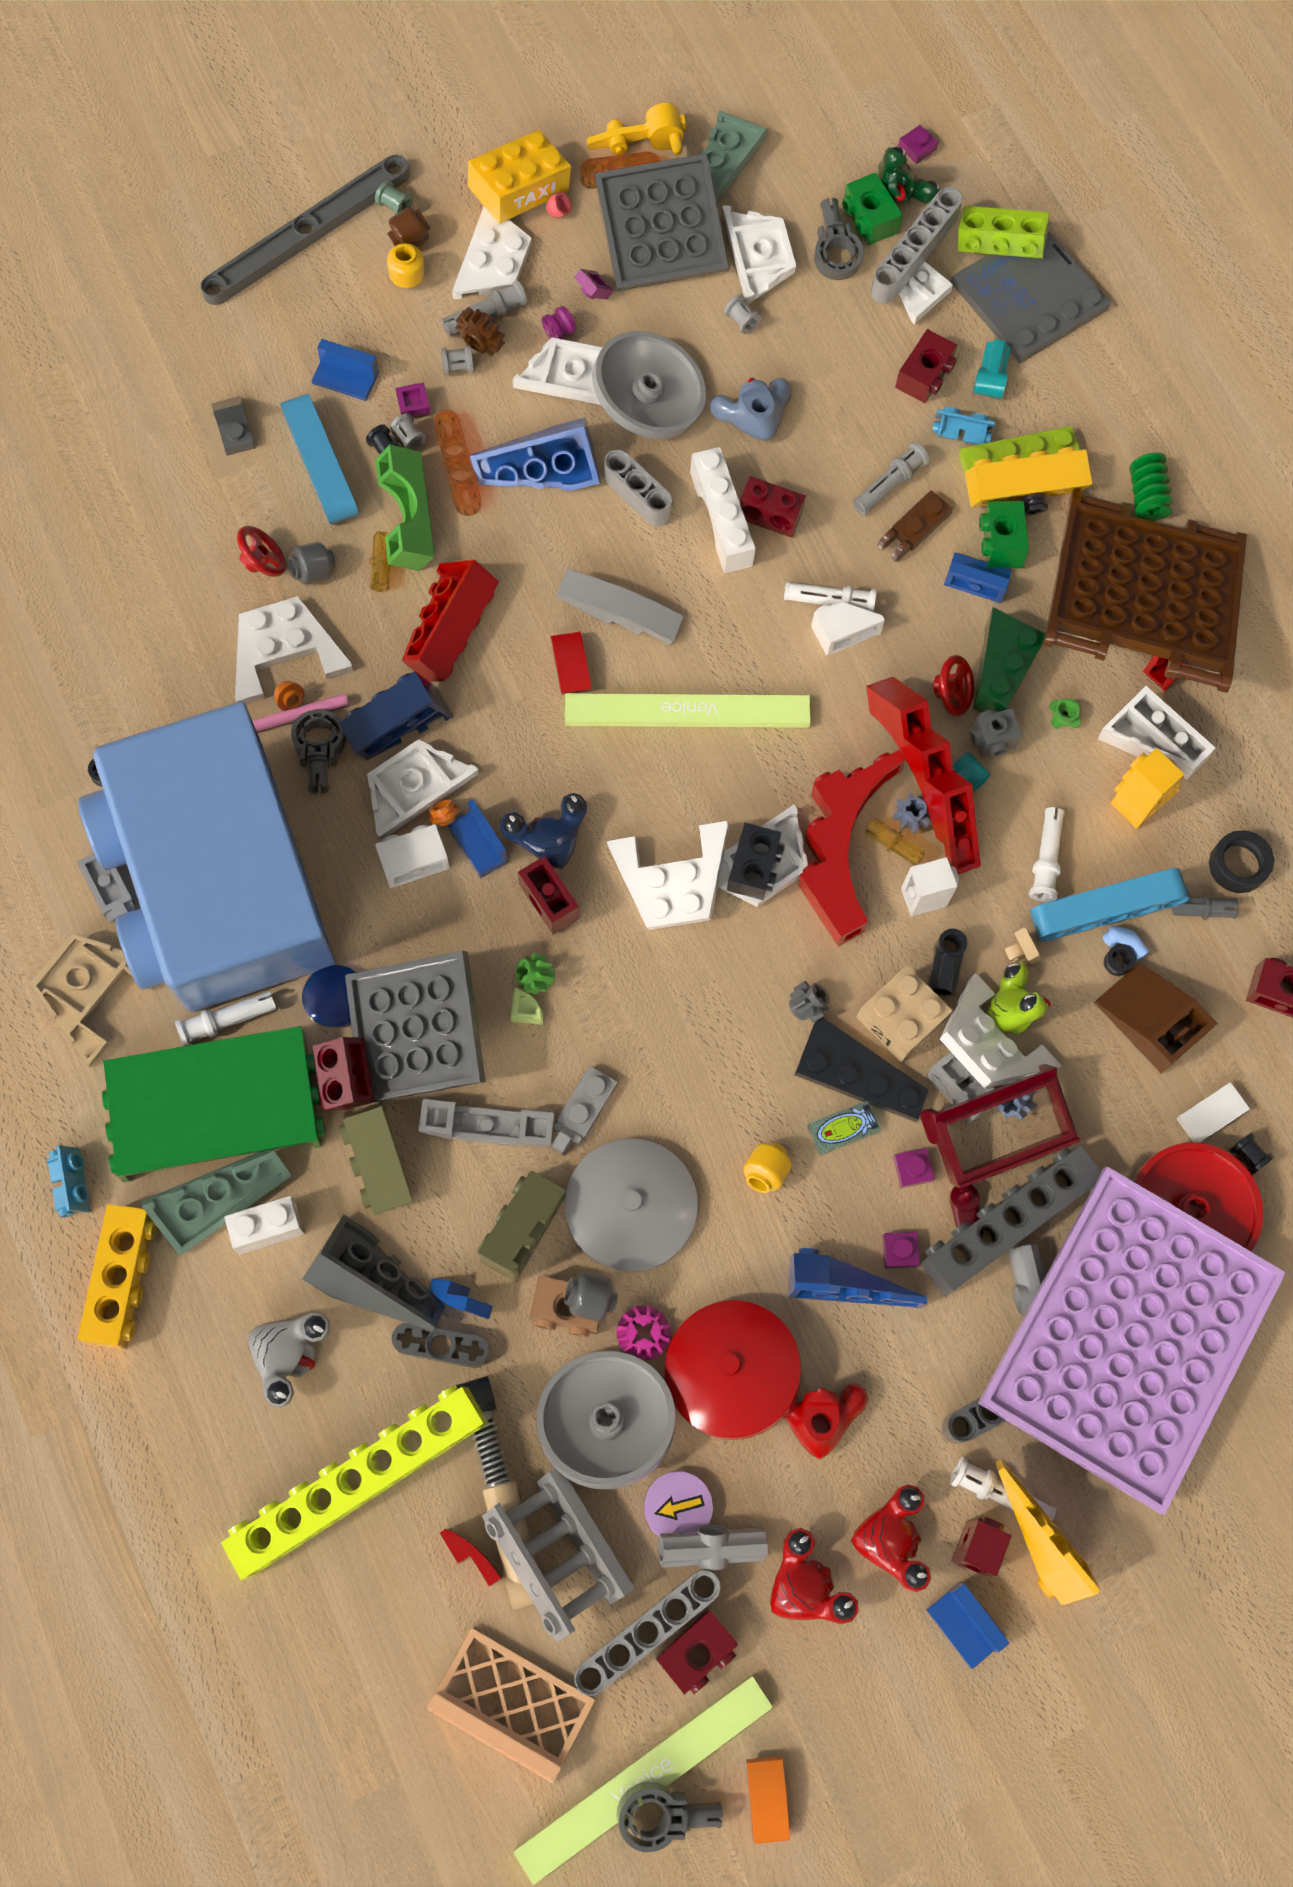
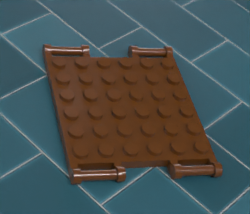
M1073 489L1068 504V514L1043 645L1052 647L1054 644L1095 655V659L1102 661L1106 658L1109 644L1116 645L1121 648L1168 659L1165 677L1175 679L1180 677L1217 687V691L1227 693L1233 680L1247 534L1238 531L1234 534L1197 524L1198 521L1188 519L1185 528L1181 529L1130 515L1131 504L1122 502L1117 504L1082 495V491ZM1057 630L1060 632H1066L1073 635L1085 637L1090 640H1096L1098 641V643L1057 632ZM1180 663H1182V664H1188V665H1192V666H1196V667H1200V668H1204V669H1207V670H1210V671H1213V672H1219L1220 675H1219V674L1212 673V672H1208V671H1204V670L1192 668V667H1189V666L1181 665Z

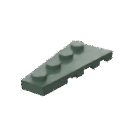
M719 111L716 126L712 128L709 135V143L702 152V154L707 153L716 204L767 139L766 128L723 111Z

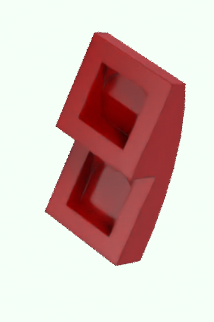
M581 631L550 636L561 695L590 691L591 683Z
M448 1529L440 1532L458 1564L471 1557L489 1587L502 1579L490 1560L471 1542Z

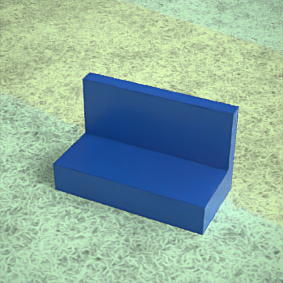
M321 339L317 347L320 363L311 380L312 384L366 401L379 374L376 356Z
M954 553L944 585L1001 603L1010 580L1011 570L987 568V562Z
M474 800L468 802L469 812L449 824L448 829L479 877L482 878L508 863L505 847Z
M957 1583L926 1609L970 1669L976 1667L993 1651L1000 1652L1010 1644L964 1583Z

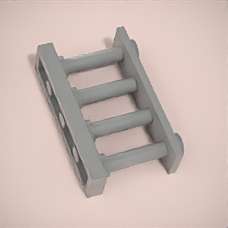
M554 1468L536 1482L540 1492L506 1513L500 1503H498L486 1512L482 1518L485 1521L488 1535L497 1541L540 1613L544 1629L558 1642L575 1631L570 1621L572 1618L603 1597L607 1598L611 1605L635 1588L568 1478ZM544 1505H550L558 1517V1523L524 1544L513 1525ZM564 1535L569 1536L577 1549V1553L545 1575H542L532 1556ZM583 1566L588 1567L596 1580V1585L562 1607L551 1588Z

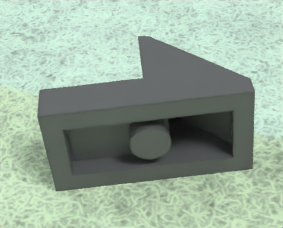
M240 396L212 403L213 413L226 455L255 449Z

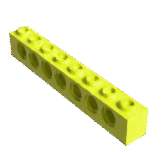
M456 1385L449 1387L438 1395L440 1401L430 1408L424 1404L409 1413L410 1421L400 1427L396 1423L387 1427L378 1434L380 1437L379 1441L371 1446H368L367 1442L359 1445L348 1453L351 1458L340 1466L337 1462L328 1465L318 1472L321 1478L310 1485L307 1481L297 1485L288 1492L290 1498L279 1504L275 1500L258 1511L261 1516L250 1524L247 1520H244L229 1529L230 1537L223 1540L221 1544L240 1580L253 1577L488 1425L489 1422L469 1388L461 1387L458 1389ZM443 1411L449 1413L452 1418L451 1427L445 1432L441 1431L436 1423L438 1415ZM414 1430L422 1438V1444L416 1451L411 1450L407 1445V1437ZM382 1450L388 1451L392 1458V1463L387 1470L381 1469L377 1463V1457ZM353 1469L357 1470L362 1478L361 1484L356 1490L351 1488L347 1481L348 1474ZM323 1488L331 1494V1503L326 1509L322 1508L318 1503V1494ZM292 1508L297 1509L301 1515V1522L297 1528L292 1527L288 1522V1514ZM262 1528H266L271 1535V1541L267 1547H263L258 1541V1533Z

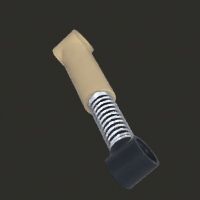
M484 1376L457 1384L456 1386L458 1389L461 1387L469 1388L489 1422L488 1425L475 1432V1436L472 1438L476 1440L474 1446H478L476 1452L479 1453L477 1458L481 1459L478 1464L483 1465L480 1469L484 1471L482 1476L486 1477L483 1482L488 1484L482 1493L487 1512L500 1503L506 1513L521 1504V1499L516 1481H508L511 1478L506 1474L509 1470H505L508 1464L503 1463L506 1459L502 1458L504 1452L500 1451V1448L503 1446L498 1444L501 1441L500 1439L497 1440L499 1433H495V1430L498 1428L493 1425L496 1421H492L496 1404L489 1378ZM525 1518L513 1525L524 1544L531 1540ZM496 1541L513 1611L533 1606L534 1603ZM534 1555L532 1556V1558L537 1565L536 1557Z

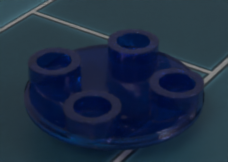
M332 965L314 972L306 981L302 992V1002L308 1016L316 1023L326 1027L345 1028L350 1026L351 1018L345 975L357 972L342 965Z

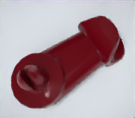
M972 1185L961 1189L956 1186L953 1187L949 1201L956 1228L965 1221L971 1226L979 1220L977 1216L980 1201L978 1190ZM980 1231L979 1234H980V1237H981V1239H982V1238H983V1231Z

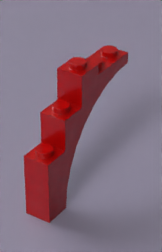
M900 750L889 754V752L883 753L869 767L865 769L859 767L853 770L847 776V779L839 769L832 774L830 772L823 773L815 779L811 796L826 818L821 816L808 825L805 841L820 864L813 862L802 870L803 873L800 875L798 886L838 947L865 932L868 920L857 901L850 878L848 857L850 836L855 821L867 801L882 785L902 772L906 759Z

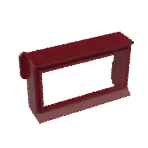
M1048 1064L1039 1065L1040 1072L943 1110L937 1111L929 1108L920 1113V1119L927 1139L930 1143L937 1144L951 1184L961 1189L1081 1141L1077 1135L1057 1077V1067ZM1046 1087L1061 1133L962 1171L947 1125Z

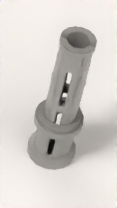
M516 280L512 282V286L499 292L496 290L492 291L489 294V298L470 306V308L474 312L476 309H479L491 317L496 314L502 317L506 315V311L520 304L525 306L528 304L522 285ZM463 310L441 319L442 326L448 337L459 332L456 329L458 325L456 319Z
M912 442L908 445V450L901 457L894 458L890 463V468L852 501L855 510L861 515H866L872 507L900 482L909 481L913 476V472L920 466L927 465L930 461L925 448L917 442Z

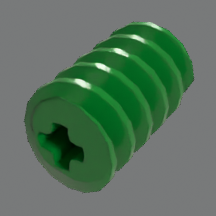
M1155 452L1142 455L1135 459L1129 467L1130 474L1132 475V491L1135 496V512L1138 518L1155 521L1163 519L1172 513V509L1169 507L1173 503L1172 496H1170L1171 487L1168 485L1170 478L1166 475L1168 472V466L1165 464L1167 458L1163 453Z

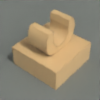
M1026 927L1014 933L1019 943L1004 949L1012 963L1026 957L1032 966L1043 960Z

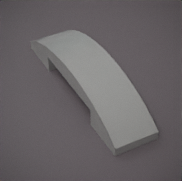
M422 1099L418 1132L476 1143L545 1147L551 1146L554 1113L521 1109V1112L458 1106L456 1102Z

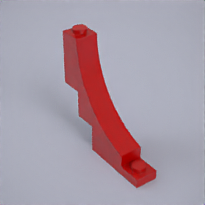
M895 677L867 685L869 712L883 725L905 757L926 803L935 836L944 844L945 856L949 861L950 867L954 866L958 875L980 867L981 861L972 783L953 770L950 742L931 728L928 700Z

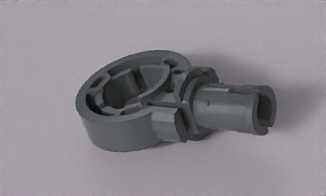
M827 198L820 203L825 229L824 226H820L817 230L818 241L814 251V263L818 271L825 277L833 280H844L850 278L858 271L863 258V246L860 239L852 233L851 224L846 223L844 228V222L840 218L838 199L832 198V205H830V200ZM833 247H840L844 250L847 249L850 252L851 258L846 263L838 264L830 260L827 265L828 256L826 251ZM856 253L857 261L852 265Z
M315 709L303 713L295 720L291 729L293 745L298 755H300L302 767H307L308 753V790L313 794H318V783L321 786V794L328 792L329 754L332 766H336L337 755L341 753L346 742V735L339 725L341 719L336 714L323 709ZM314 727H326L332 731V736L323 742L314 743L305 739V731L309 732ZM335 727L339 730L338 734H336Z
M642 1782L632 1786L623 1794L617 1807V1823L623 1839L629 1846L641 1852H655L665 1848L672 1840H685V1833L690 1831V1828L722 1827V1820L719 1819L723 1818L720 1802L688 1804L684 1792L671 1793L665 1786L656 1782ZM641 1797L644 1804L655 1802L660 1805L664 1813L658 1827L652 1831L640 1830V1838H637L638 1831L636 1826L633 1825V1814L639 1808L637 1798ZM629 1828L631 1829L632 1833H633L635 1836H633L632 1834H630V1833L628 1832V1829H629Z

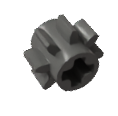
M804 981L796 986L794 992L790 994L792 998L789 1002L790 1009L800 1020L810 1018L812 1023L825 1016L824 1012L829 1009L827 1006L829 1003L828 993L820 984L814 983L809 986Z

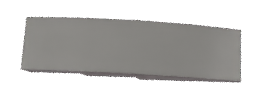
M569 569L566 570L555 596L606 624L613 621L638 635L641 632H645L668 645L674 642L683 619V615L644 596L604 580Z

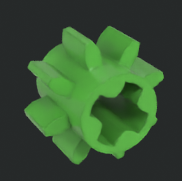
M533 953L531 957L524 956V959L518 962L515 969V978L518 985L524 986V992L537 995L539 990L546 992L555 979L553 963L546 961L545 955Z

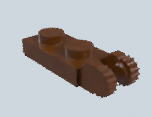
M931 490L884 534L877 546L881 550H885L895 539H898L901 544L896 547L891 556L897 562L910 550L913 551L950 516L953 508Z

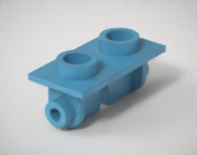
M944 407L943 410H937L935 418H940L941 420L940 422L934 421L932 429L933 433H937V437L957 441L959 430H963L965 433L962 442L974 445L990 442L992 433L987 432V429L992 430L995 422L989 421V416L979 413H973L972 417L961 415V410L952 407Z
M58 1145L56 1146L57 1150L49 1152L50 1158L47 1159L51 1183L62 1181V1186L52 1189L55 1212H59L60 1218L70 1217L73 1215V1212L89 1213V1191L86 1187L83 1170L84 1160L80 1148Z

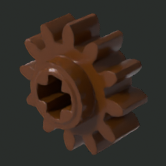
M468 307L456 319L458 323L456 329L463 332L461 338L472 349L480 351L482 354L487 351L489 355L493 356L505 344L503 340L505 334L498 331L499 324L487 313L481 312L479 309H476L474 312Z

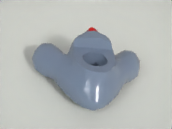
M749 378L748 382L739 390L738 402H734L730 397L723 394L717 395L710 402L711 413L716 419L733 424L742 432L755 439L768 441L775 435L781 421L783 409L791 398V386L784 378L771 381L769 386L764 381Z

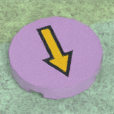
M684 1471L669 1472L657 1478L648 1489L644 1500L645 1519L650 1529L659 1537L661 1533L697 1531V1528L700 1526L709 1525L713 1514L712 1497L707 1486L695 1475Z

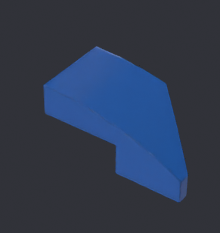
M432 1278L430 1290L442 1302L485 1319L490 1318L493 1306L468 1297L470 1288L449 1280Z

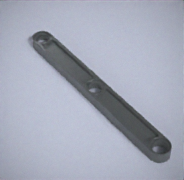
M401 155L388 156L206 276L200 284L205 301L212 305L224 303L375 203L376 191L385 180L391 181L395 188L405 183L409 178L407 160ZM393 166H401L403 171L393 174L389 172V169ZM304 225H311L314 227V229L309 233H302L299 231V229ZM213 285L222 287V290L217 294H209L207 292Z

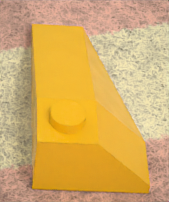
M1001 1458L996 1461L999 1475L1040 1577L1037 1583L1048 1598L1055 1596L1062 1605L1094 1596L1101 1590L1088 1563Z

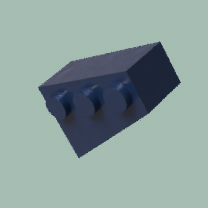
M414 671L401 676L397 683L389 689L376 693L371 698V701L364 706L351 710L346 715V718L339 722V725L355 753L369 760L401 744L402 740L400 737L416 729L421 734L428 730L426 724L442 716L445 721L454 716L438 688Z

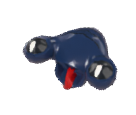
M568 794L563 797L560 805L562 817H535L528 824L524 817L518 813H508L500 820V831L508 840L520 845L536 858L540 859L545 856L553 868L563 869L573 854L578 828L587 813V803L579 794Z

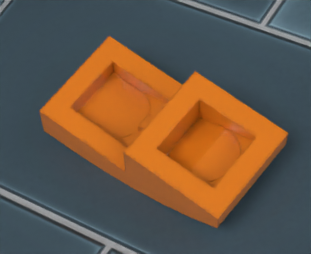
M782 1756L746 1759L754 1844L789 1841V1819Z

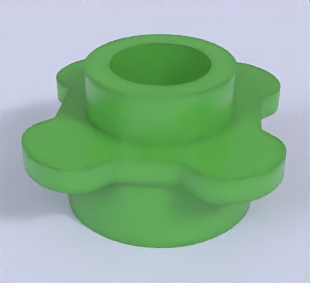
M1066 698L1060 701L1053 700L1050 703L1049 709L1053 715L1051 725L1054 728L1059 729L1062 726L1078 728L1080 726L1081 719L1078 717L1080 705L1076 700Z

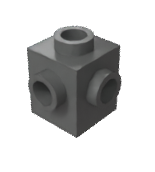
M1013 708L999 712L988 710L981 713L970 730L971 742L974 747H978L981 756L991 754V756L997 757L1004 755L1009 750L1015 749L1022 737Z

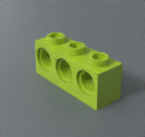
M964 205L958 229V252L1043 259L1048 237L1050 212Z

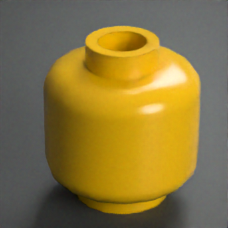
M404 243L396 245L389 251L386 261L391 281L400 288H413L419 285L424 279L426 272L423 254L419 248L412 244Z
M758 1144L744 1164L743 1172L746 1182L751 1188L761 1193L777 1191L782 1187L792 1169V1161L787 1155L786 1149L780 1144Z

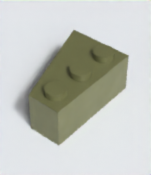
M382 1101L345 1113L343 1116L344 1125L339 1126L344 1145L351 1144L355 1155L349 1158L354 1176H361L365 1186L364 1189L360 1190L365 1209L372 1207L374 1215L413 1202Z
M532 1170L527 1177H520L512 1192L515 1196L508 1206L506 1204L503 1206L496 1218L495 1227L490 1234L488 1233L478 1249L481 1263L514 1282H517L566 1196L564 1188Z

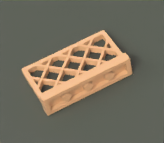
M471 1628L436 1693H434L428 1704L427 1710L548 1782L553 1783L595 1700ZM474 1639L487 1647L490 1661L470 1667L466 1652ZM492 1650L503 1657L494 1659ZM462 1659H464L466 1668L456 1671ZM510 1660L518 1665L521 1679L501 1685L496 1664ZM492 1666L497 1687L476 1693L471 1672ZM523 1668L534 1675L525 1678ZM467 1673L472 1691L471 1695L458 1699L445 1691L453 1677ZM541 1678L548 1682L552 1698L532 1704L527 1682ZM522 1684L528 1705L508 1711L502 1690ZM554 1686L565 1692V1694L557 1696ZM498 1692L503 1713L491 1717L481 1713L478 1698ZM572 1696L585 1704L578 1718L563 1722L558 1703L559 1700ZM474 1699L476 1709L464 1702ZM553 1702L559 1724L539 1730L534 1708ZM529 1710L534 1732L520 1736L513 1732L509 1716ZM505 1717L507 1727L495 1720ZM574 1724L569 1736L567 1737L565 1726ZM560 1728L564 1746L558 1757L544 1750L540 1734ZM536 1736L538 1746L527 1739Z

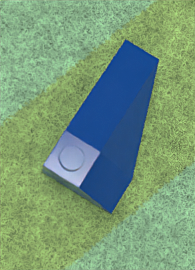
M586 417L558 424L470 455L479 485L507 487L517 485L532 486L537 489L547 487L573 491L600 484L594 445Z
M800 1248L799 1253H793L790 1257L788 1298L923 1308L927 1304L926 1296L828 1255H819L818 1249Z

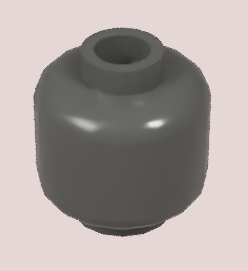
M320 542L296 546L292 551V556L288 557V566L292 577L295 580L298 579L304 585L328 580L331 576L332 568L336 565L333 552L330 549L327 550Z
M581 1272L576 1278H570L565 1291L564 1304L568 1305L572 1315L599 1322L606 1316L607 1312L612 1313L614 1311L618 1295L613 1292V1285L610 1279L588 1272Z

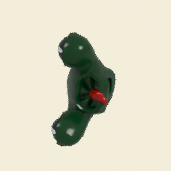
M899 146L888 147L878 165V177L889 194L901 203H905L913 197L922 203L929 204L940 191L939 185L935 181H925L916 177L907 163L908 159L903 148Z

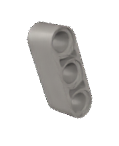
M618 449L610 451L604 460L605 482L649 524L656 527L666 525L671 518V494L628 453ZM613 468H621L622 470L617 471L613 470ZM634 487H642L643 489L636 490ZM654 506H662L663 508L655 509Z

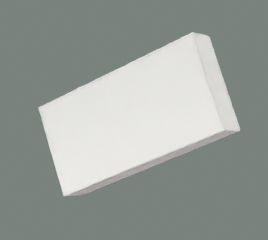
M1230 1082L1176 1119L1193 1142L1200 1143L1247 1112L1250 1108Z

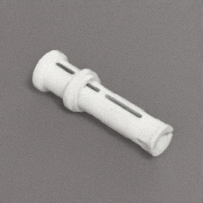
M786 581L784 600L819 605L828 603L833 605L842 601L873 612L877 589L863 591L852 589L849 585L843 586V589ZM801 592L827 595V597L801 594ZM832 596L842 597V599H835ZM852 599L865 600L867 602L853 601Z
M1056 807L1045 809L1039 860L1035 862L1032 869L1035 877L1033 887L1029 890V896L1040 902L1054 901L1058 895L1055 886L1056 879L1061 873V868L1057 860L1065 812L1058 808L1057 815H1054Z
M269 990L213 1012L203 1010L199 1016L185 1021L178 1019L174 1022L183 1046H189L191 1042L204 1037H216L219 1034V1030L277 1009Z
M962 1456L953 1470L950 1485L954 1487L960 1485L976 1493V1497L980 1500H987L989 1498L1013 1510L1003 1482L997 1479L995 1472L990 1469L984 1471L969 1463L968 1458ZM967 1475H969V1476H971V1477L977 1479L978 1481H975V1480H973V1479L967 1477ZM1034 1498L1053 1521L1056 1508Z

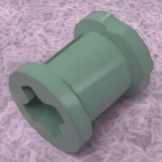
M389 180L382 182L375 194V202L380 206L385 205L393 210L394 215L406 207H411L413 201L411 194L408 192L402 193Z

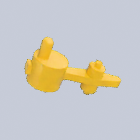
M671 103L654 105L646 113L645 124L624 127L622 121L613 119L607 124L606 132L586 139L587 147L590 150L610 147L611 153L620 156L627 151L628 143L649 138L651 146L655 149H672L675 155H679L683 151V131L687 130L684 114L680 115L677 106Z

